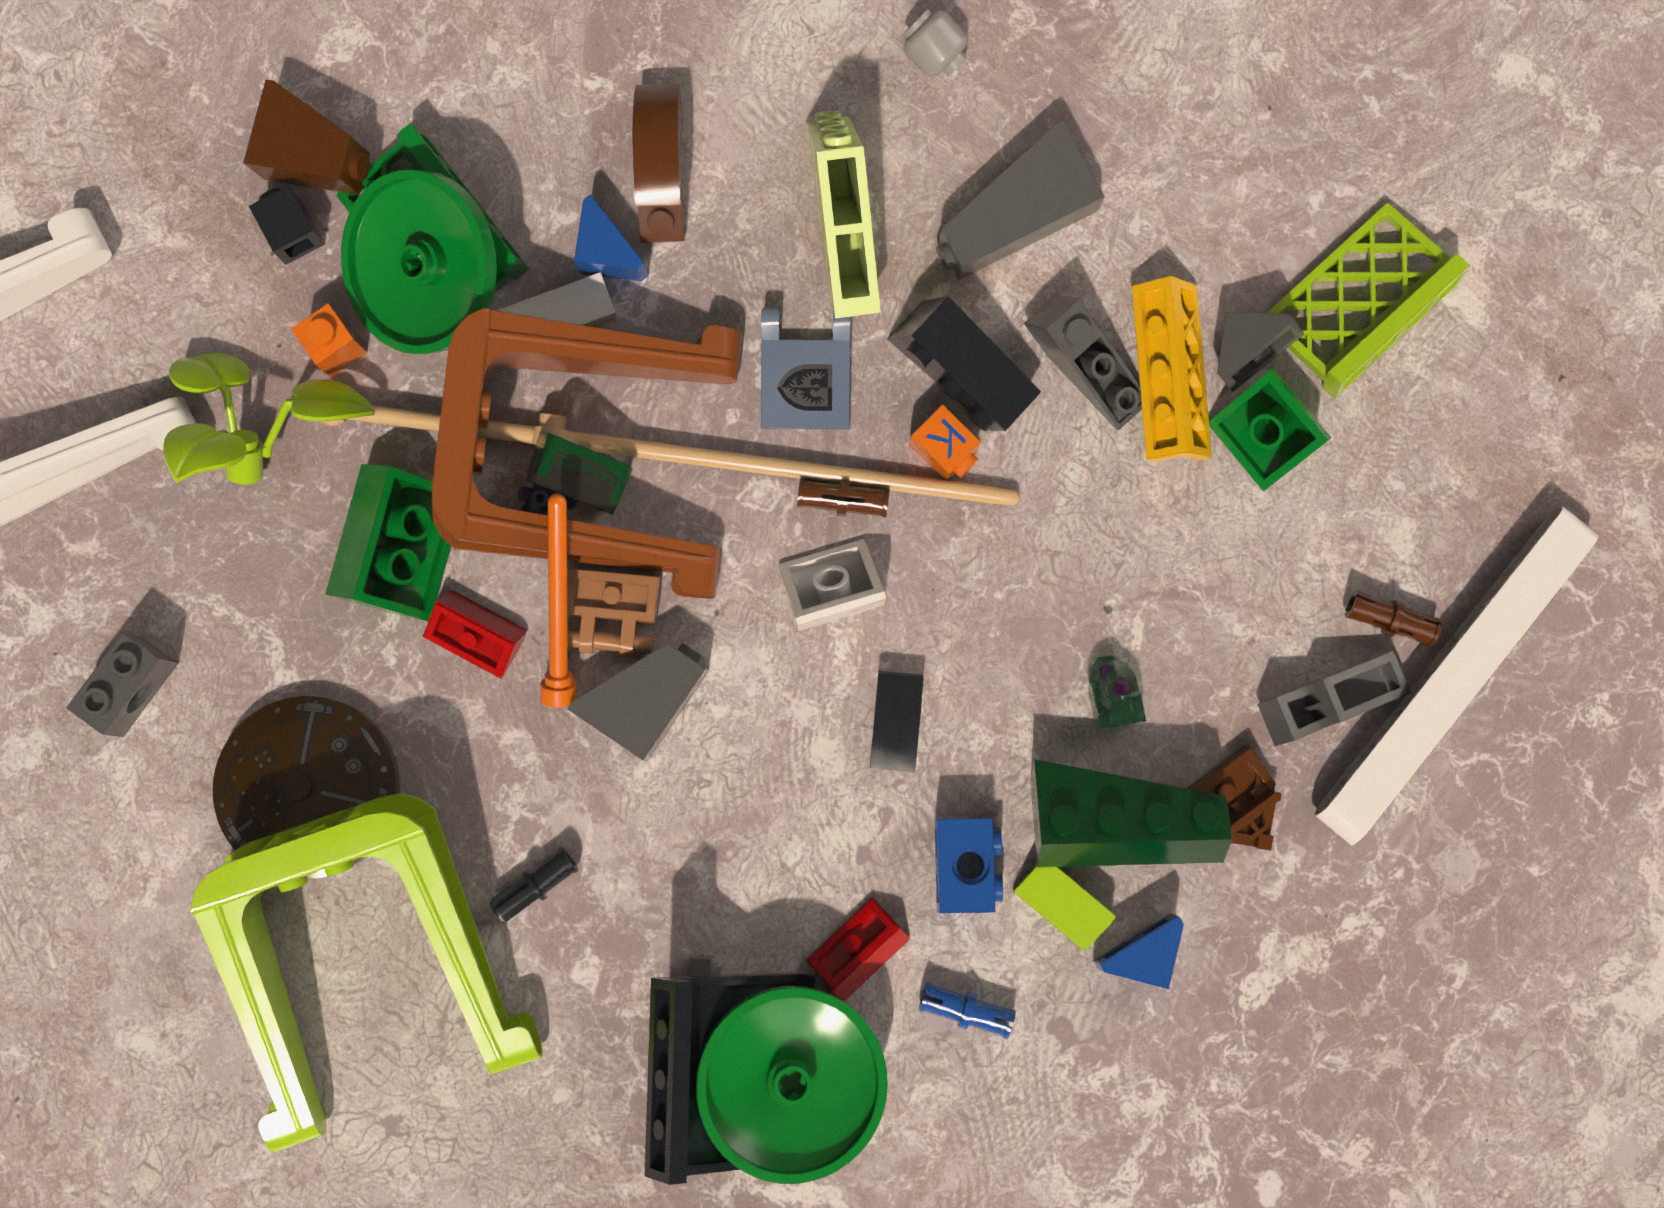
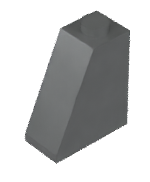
M667 643L573 700L567 709L641 760L648 762L708 674V671L700 665L704 657L684 643L680 645L678 650Z

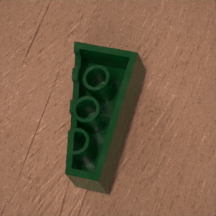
M1034 759L1030 785L1037 868L1224 863L1232 842L1226 796Z

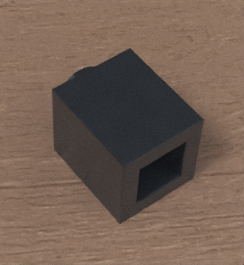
M289 185L284 188L270 189L259 197V201L249 205L272 251L285 265L325 245L301 199Z

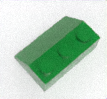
M361 464L325 595L362 606L429 621L451 547L441 538L433 522V481L392 466Z

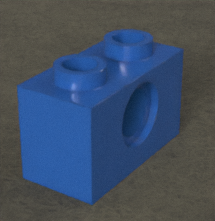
M993 818L934 819L937 912H996L995 902H1003L1002 874H994V855L1002 854L1001 828L993 827ZM965 852H974L981 860L980 872L975 877L963 878L957 870L958 858Z

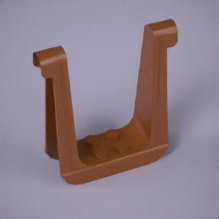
M483 308L468 315L454 330L448 348L432 482L433 522L441 538L455 550L548 560V516L491 504L479 494L474 484L473 472L482 473L486 438L477 437L478 428L487 429L492 392H486L483 389L487 381L494 374L504 369H529L734 384L738 379L742 332L734 328L709 325L703 330L702 336L697 340V343L692 344L495 311L489 308ZM567 519V562L672 573L671 587L676 595L703 599H713L716 597L720 557L719 547Z

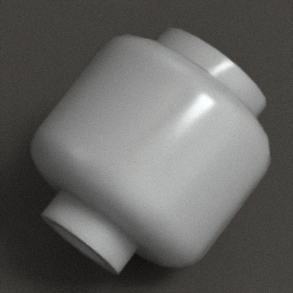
M927 9L903 34L907 38L904 44L905 54L928 77L936 76L942 70L947 76H950L967 58L962 50L968 43V35L945 10H937L932 13Z

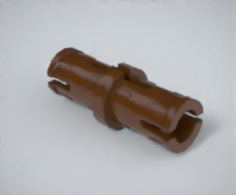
M800 479L797 508L807 507L837 511V516L846 517V512L878 515L886 518L889 489L881 490L849 486L850 481L841 480L840 484H831ZM825 494L842 497L861 498L864 499V502L823 498L822 495Z
M1354 590L1346 603V618L1370 624L1381 629L1382 634L1391 637L1397 634L1431 647L1437 642L1442 631L1441 619L1408 609L1405 603L1397 600L1388 602Z

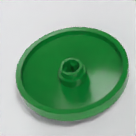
M399 170L383 175L367 186L349 212L342 235L341 268L347 295L361 322L378 340L395 350L409 354H430L447 351L454 330L468 315L483 308H489L495 291L497 275L495 245L487 220L476 201L458 183L442 174L425 170Z
M779 986L766 989L734 1005L716 1023L708 1035L699 1056L695 1079L698 1111L705 1130L715 1147L731 1164L755 1178L778 1184H799L827 1177L849 1164L861 1153L875 1134L885 1109L888 1088L885 1058L875 1034L866 1021L841 999L819 989L805 986Z

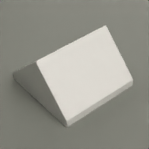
M864 539L778 564L798 631L878 608L885 604V591Z

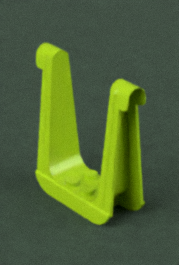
M403 793L381 796L249 842L231 852L221 866L206 874L194 891L190 911L195 916L273 1100L269 1105V1112L260 1119L258 1125L267 1148L273 1153L323 1136L326 1132V1120L263 914L261 897L264 890L278 886L280 893L291 891L308 883L307 876L324 870L326 877L352 868L354 866L353 860L370 856L383 859L395 868L404 883L489 1072L495 1075L543 1057L540 1037L532 1016L524 1012L507 1016L440 825L437 811L419 797Z

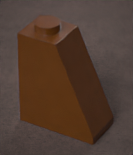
M265 79L243 164L264 180L359 195L363 180L369 174L370 153L352 136L278 83Z

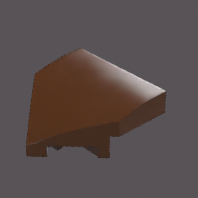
M1244 745L1187 787V789L1226 796L1232 832L1231 843L1271 851L1274 836L1270 835L1274 811L1276 803L1281 800L1282 793L1275 791L1276 783L1253 749Z

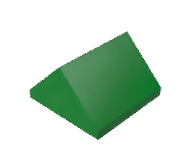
M1274 368L1265 373L1209 421L1210 428L1263 492L1332 438Z

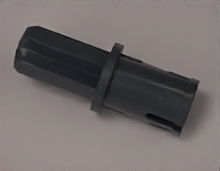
M560 847L556 853L531 871L524 869L522 871L523 876L492 898L490 906L501 921H509L537 899L544 901L547 898L545 893L571 874L579 871L567 851Z

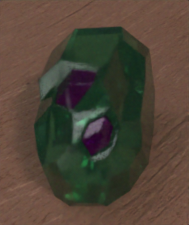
M1112 655L1098 657L1090 669L1088 687L1097 730L1145 722L1146 717L1142 696L1138 688L1136 676L1128 664Z

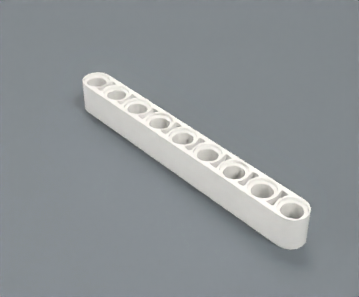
M1563 506L1555 509L1542 522L1411 687L1412 693L1404 696L1320 802L1314 813L1319 820L1350 845L1356 844L1367 834L1597 542L1599 534Z

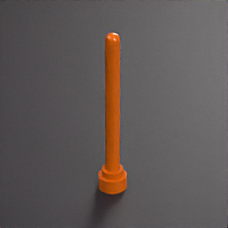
M553 494L548 499L549 671L545 673V678L540 682V701L548 707L563 708L568 707L573 700L577 699V681L572 678V673L568 671L567 501L563 495Z

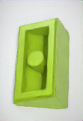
M1036 862L1013 890L1017 896L1083 951L1116 918L1111 911L1058 867L1037 868Z

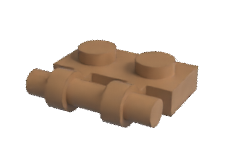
M568 569L567 616L581 617L580 630L568 629V647L579 648L580 653L591 654L594 653L595 649L618 651L620 656L634 657L635 653L651 654L654 649V637L637 635L638 622L656 624L660 578ZM597 618L622 621L621 634L598 632L596 629Z

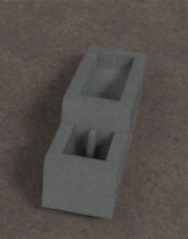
M1393 650L1257 705L1274 746L1295 741L1330 725L1341 723L1412 692Z

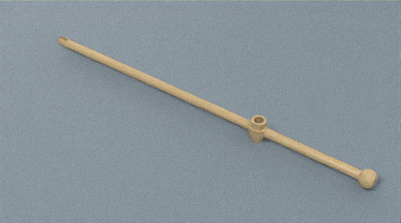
M372 405L374 416L322 422L324 425L333 427L339 426L347 420L439 432L441 414ZM540 413L538 426L488 420L487 429L478 428L477 437L534 445L537 443L539 433L546 432L597 453L840 484L841 480L850 481L849 486L881 490L889 489V491L987 504L1013 506L1020 500L1017 491L995 486L565 430L567 417L554 414Z

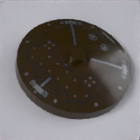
M297 696L282 699L268 704L251 714L234 730L225 743L218 758L213 778V804L216 818L224 836L234 850L254 840L378 797L400 793V777L396 757L390 743L380 728L369 717L354 707L340 701L316 696ZM365 857L353 860L354 865L362 861ZM324 870L307 876V879L326 877Z

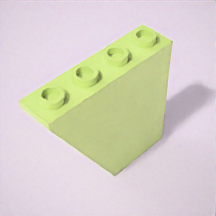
M841 111L819 112L815 114V120L806 121L828 291L835 318L881 313L864 146L849 116L841 117Z

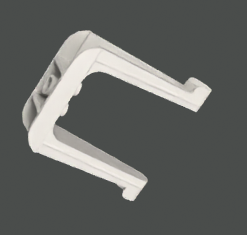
M74 208L53 216L47 225L53 240L0 260V321L106 264L111 259L112 252L91 210L87 208ZM182 397L165 399L0 462V527L156 448L163 451L164 439L169 431L182 425L196 423L185 399Z

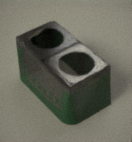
M540 432L525 481L613 515L633 468L559 436Z

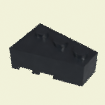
M949 296L921 301L887 338L888 341L932 378L948 397L957 400L968 410L967 416L983 431H988V429L991 431H1006L1041 393L1029 378Z

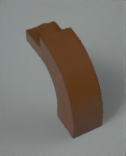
M680 84L636 85L632 124L633 172L640 243L685 241L681 176L683 121Z

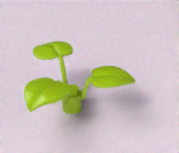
M220 352L195 354L188 358L176 360L169 369L170 379L176 387L192 393H210L219 389L223 395L229 432L227 430L217 431L212 426L201 423L176 427L169 431L164 439V460L170 475L176 483L198 473L225 468L226 478L229 481L241 485L254 484L263 478V457H272V446L290 410L292 415L298 419L323 422L374 416V409L361 394L342 382L327 379L303 382L293 387V398L284 400L265 443H263L254 431L237 429L232 394L229 387L242 386L249 382L250 371L245 362L233 355Z

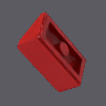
M449 590L436 600L422 637L502 679L523 643L527 630L456 591Z
M872 897L809 956L806 961L830 990L842 1001H845L908 942L909 936Z

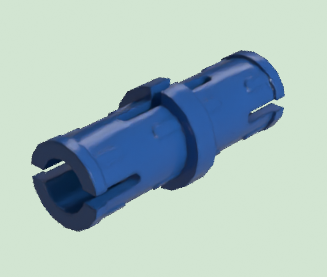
M930 982L926 983L923 994L940 999L941 1002L936 1003L921 998L919 1011H925L957 1021V1027L963 1029L973 1026L1002 1036L1004 1039L1009 1038L1012 1027L995 1022L994 1018L1014 1023L1016 1010L978 1000L977 994L967 991L966 995H962L933 985Z

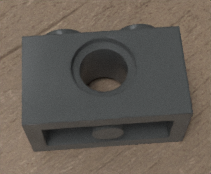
M122 632L66 709L102 735L124 737L179 663L143 637Z

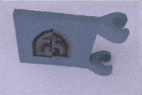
M765 307L762 309L761 429L850 430L851 316L835 318L833 312V340H780V315L778 308Z

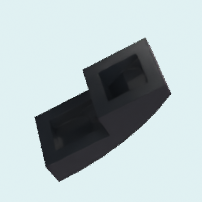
M878 671L870 768L915 772L924 675Z

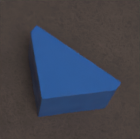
M589 195L583 199L574 258L579 273L594 275L601 272L602 277L642 282L648 277L644 262L594 198Z
M1169 914L1094 959L1093 962L1097 969L1105 973L1169 989L1184 923L1179 916Z

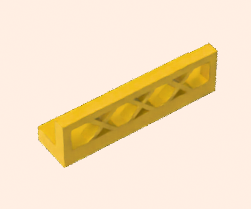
M1173 276L1133 285L1132 297L1146 460L1158 462L1179 457L1200 461L1211 459L1212 449L1197 285Z

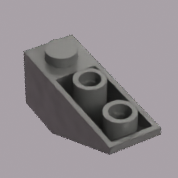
M1055 294L1024 322V325L1047 357L1116 430H1120L1142 410L1139 383L1080 299Z

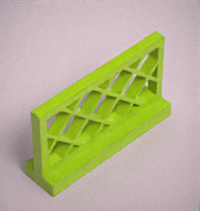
M1387 202L1267 313L1305 311V330H1302L1304 335L1290 345L1288 349L1324 381L1322 388L1336 399L1461 283L1470 264L1457 253L1452 258L1448 256ZM1384 220L1388 221L1399 231V243H1375L1374 229ZM1367 237V243H1360ZM1348 253H1368V272H1343V258ZM1375 253H1400V272H1375ZM1407 253H1424L1436 264L1428 272H1408ZM1336 265V272H1329ZM1317 282H1336L1337 301H1311V287ZM1343 282H1368L1369 301H1344ZM1375 282H1400L1401 296L1396 301H1376ZM1408 282H1416L1408 289ZM1305 293V301H1297ZM1312 311H1337V331L1312 330ZM1344 311H1369V326L1364 331H1344ZM1376 311H1384V312L1376 319ZM1299 340H1305V346ZM1312 340H1337V355L1325 365L1312 353ZM1344 340H1353L1344 348Z

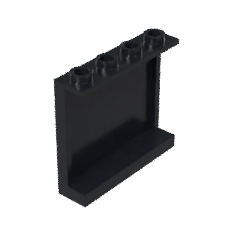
M797 972L651 978L645 1177L668 1185L687 1183V1176L740 1170L731 1164L715 1147L705 1130L698 1111L695 1079L703 1045L716 1023L726 1012L743 999L757 992L779 986H805L821 990L820 976Z

